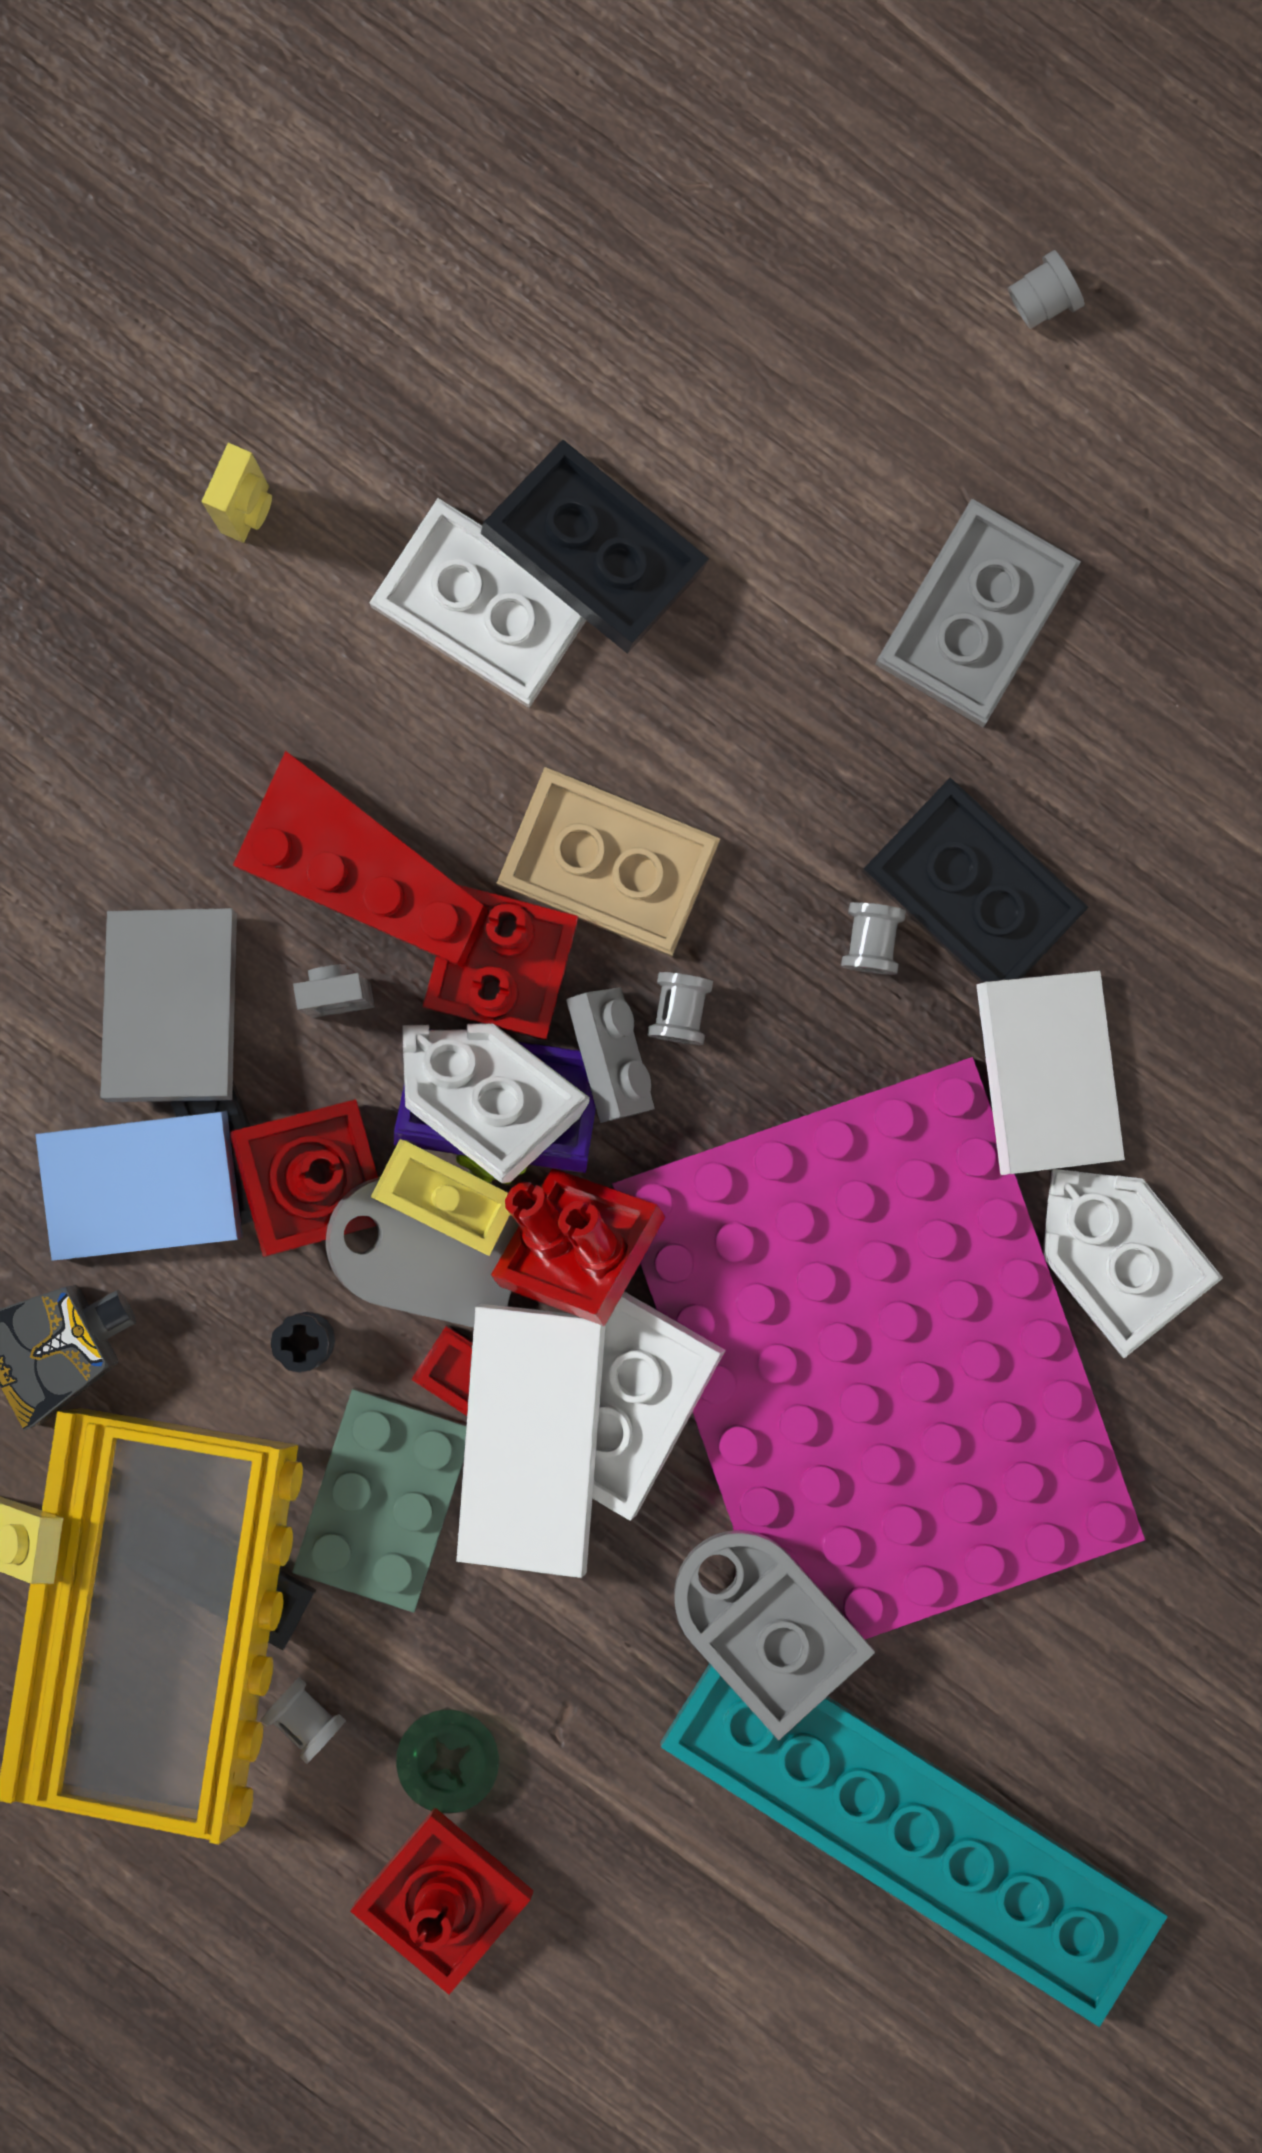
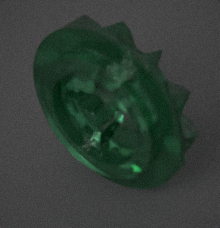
M445 1707L438 1711L422 1714L406 1730L398 1746L396 1768L403 1789L413 1801L427 1810L432 1811L434 1808H437L441 1813L450 1814L470 1809L486 1797L495 1783L500 1756L493 1732L479 1721L473 1713H465ZM434 1737H437L440 1744L444 1743L449 1750H454L458 1747L463 1749L470 1745V1748L466 1750L465 1755L459 1761L462 1783L457 1775L453 1776L447 1768L441 1769L438 1772L433 1770L429 1774H425L438 1756Z

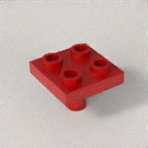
M356 1099L242 1128L230 1133L263 1257L325 1241L330 1217L340 1200L357 1185L378 1178ZM357 1216L348 1222L344 1235L376 1227V1224L369 1216Z
M434 1808L357 1898L350 1912L450 1995L530 1902L534 1890L437 1808Z

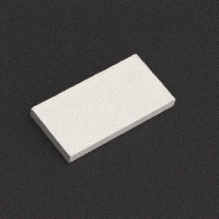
M480 1304L475 1307L456 1562L582 1578L587 1573L606 1325L604 1327L570 1313Z

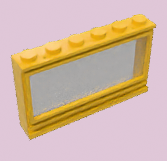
M84 1408L57 1411L42 1511L63 1518L54 1584L30 1583L0 1773L1 1802H20L206 1839L210 1840L209 1843L218 1845L239 1832L240 1827L246 1825L253 1804V1789L246 1787L250 1762L256 1760L263 1739V1724L256 1721L260 1696L266 1695L273 1674V1659L266 1656L270 1631H275L283 1609V1594L276 1591L280 1566H285L293 1544V1530L291 1527L286 1526L290 1501L296 1500L303 1478L302 1463L296 1462L299 1445Z

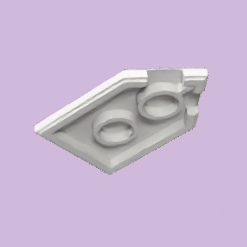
M467 1024V1030H429V1025H403L405 1107L501 1183L511 1182L580 1118L589 1104L590 1097L494 1024Z
M1051 1169L1043 1247L1045 1261L1123 1358L1127 1357L1223 1279L1142 1178Z

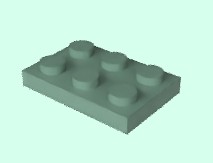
M354 1387L351 1391L292 1573L414 1613L464 1463L467 1424Z

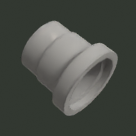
M1052 250L1042 257L1044 264L1030 271L1022 279L1007 288L1016 309L1029 329L1045 320H1050L1066 309L1073 313L1085 306L1083 296L1074 277L1056 250Z

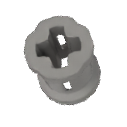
M850 903L848 914L854 917L849 954L842 957L841 967L868 973L897 974L899 964L893 961L896 930L898 923L905 920L906 910L874 903Z
M659 972L657 983L662 988L656 1024L648 1027L647 1035L670 1042L704 1045L705 1035L700 1032L705 994L712 991L713 981L680 973Z
M298 1677L260 1720L266 1726L274 1724L301 1749L299 1758L308 1764L346 1720L340 1714L332 1717L305 1691L306 1683Z

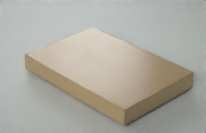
M545 767L496 884L501 888L555 910L577 915L584 922L672 957L717 850L720 838Z

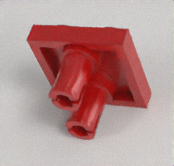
M458 885L489 909L463 968L439 957L435 958L423 1008L481 1024H494L500 1029L547 1041L579 916Z
M552 1168L542 1187L538 1185L534 1187L532 1183L522 1182L514 1186L507 1194L505 1208L519 1226L492 1271L491 1276L499 1287L605 1327L662 1225L665 1215L657 1204Z

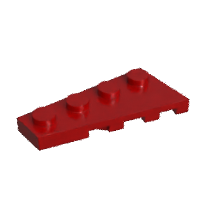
M286 750L233 863V866L243 872L463 968L489 911L474 897Z

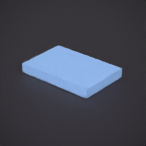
M227 1111L35 1134L52 1261L231 1241L243 1238Z

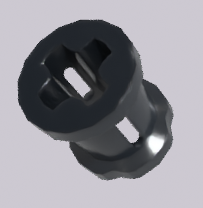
M307 1311L284 1319L283 1323L273 1331L270 1344L274 1358L280 1361L285 1369L301 1373L311 1371L327 1361L334 1351L336 1338L334 1329L326 1318L318 1313ZM301 1324L306 1325L308 1336L318 1337L319 1341L318 1347L307 1352L306 1359L301 1358L300 1348L289 1346L288 1341L289 1336L300 1332Z

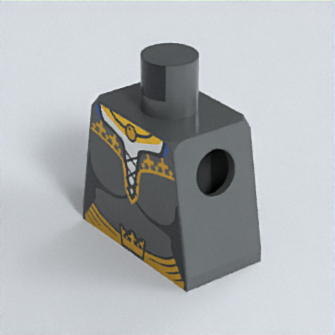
M72 1285L0 1309V1387L24 1431L47 1421L57 1411L61 1410L119 1363L108 1338L136 1324L134 1312L120 1290H116L89 1305L81 1289L77 1285Z

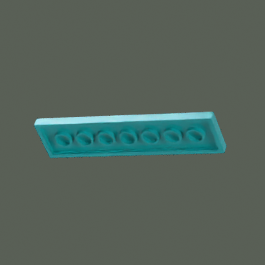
M709 1663L660 1742V1747L1098 2027L1103 2023L1168 1917L1164 1910L828 1696L778 1740Z

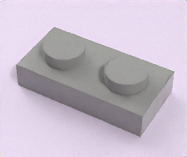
M346 964L330 965L308 970L309 981L293 984L297 1010L312 1018L375 1008L371 983L359 973L347 970Z
M622 988L587 992L566 999L600 1123L655 1109L650 1093V1075L640 1057L633 1032V1014L625 1002Z

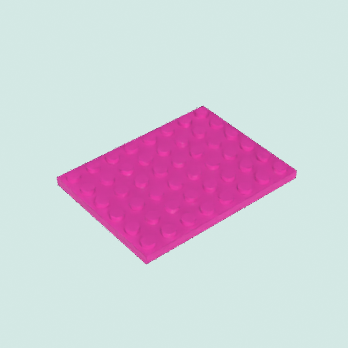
M973 1057L612 1183L614 1190L657 1204L665 1215L662 1225L640 1262L657 1311L725 1349L720 1362L693 1410V1415L733 1529L756 1532L778 1543L864 1639L1145 1541L1015 1174H1000L993 1112Z

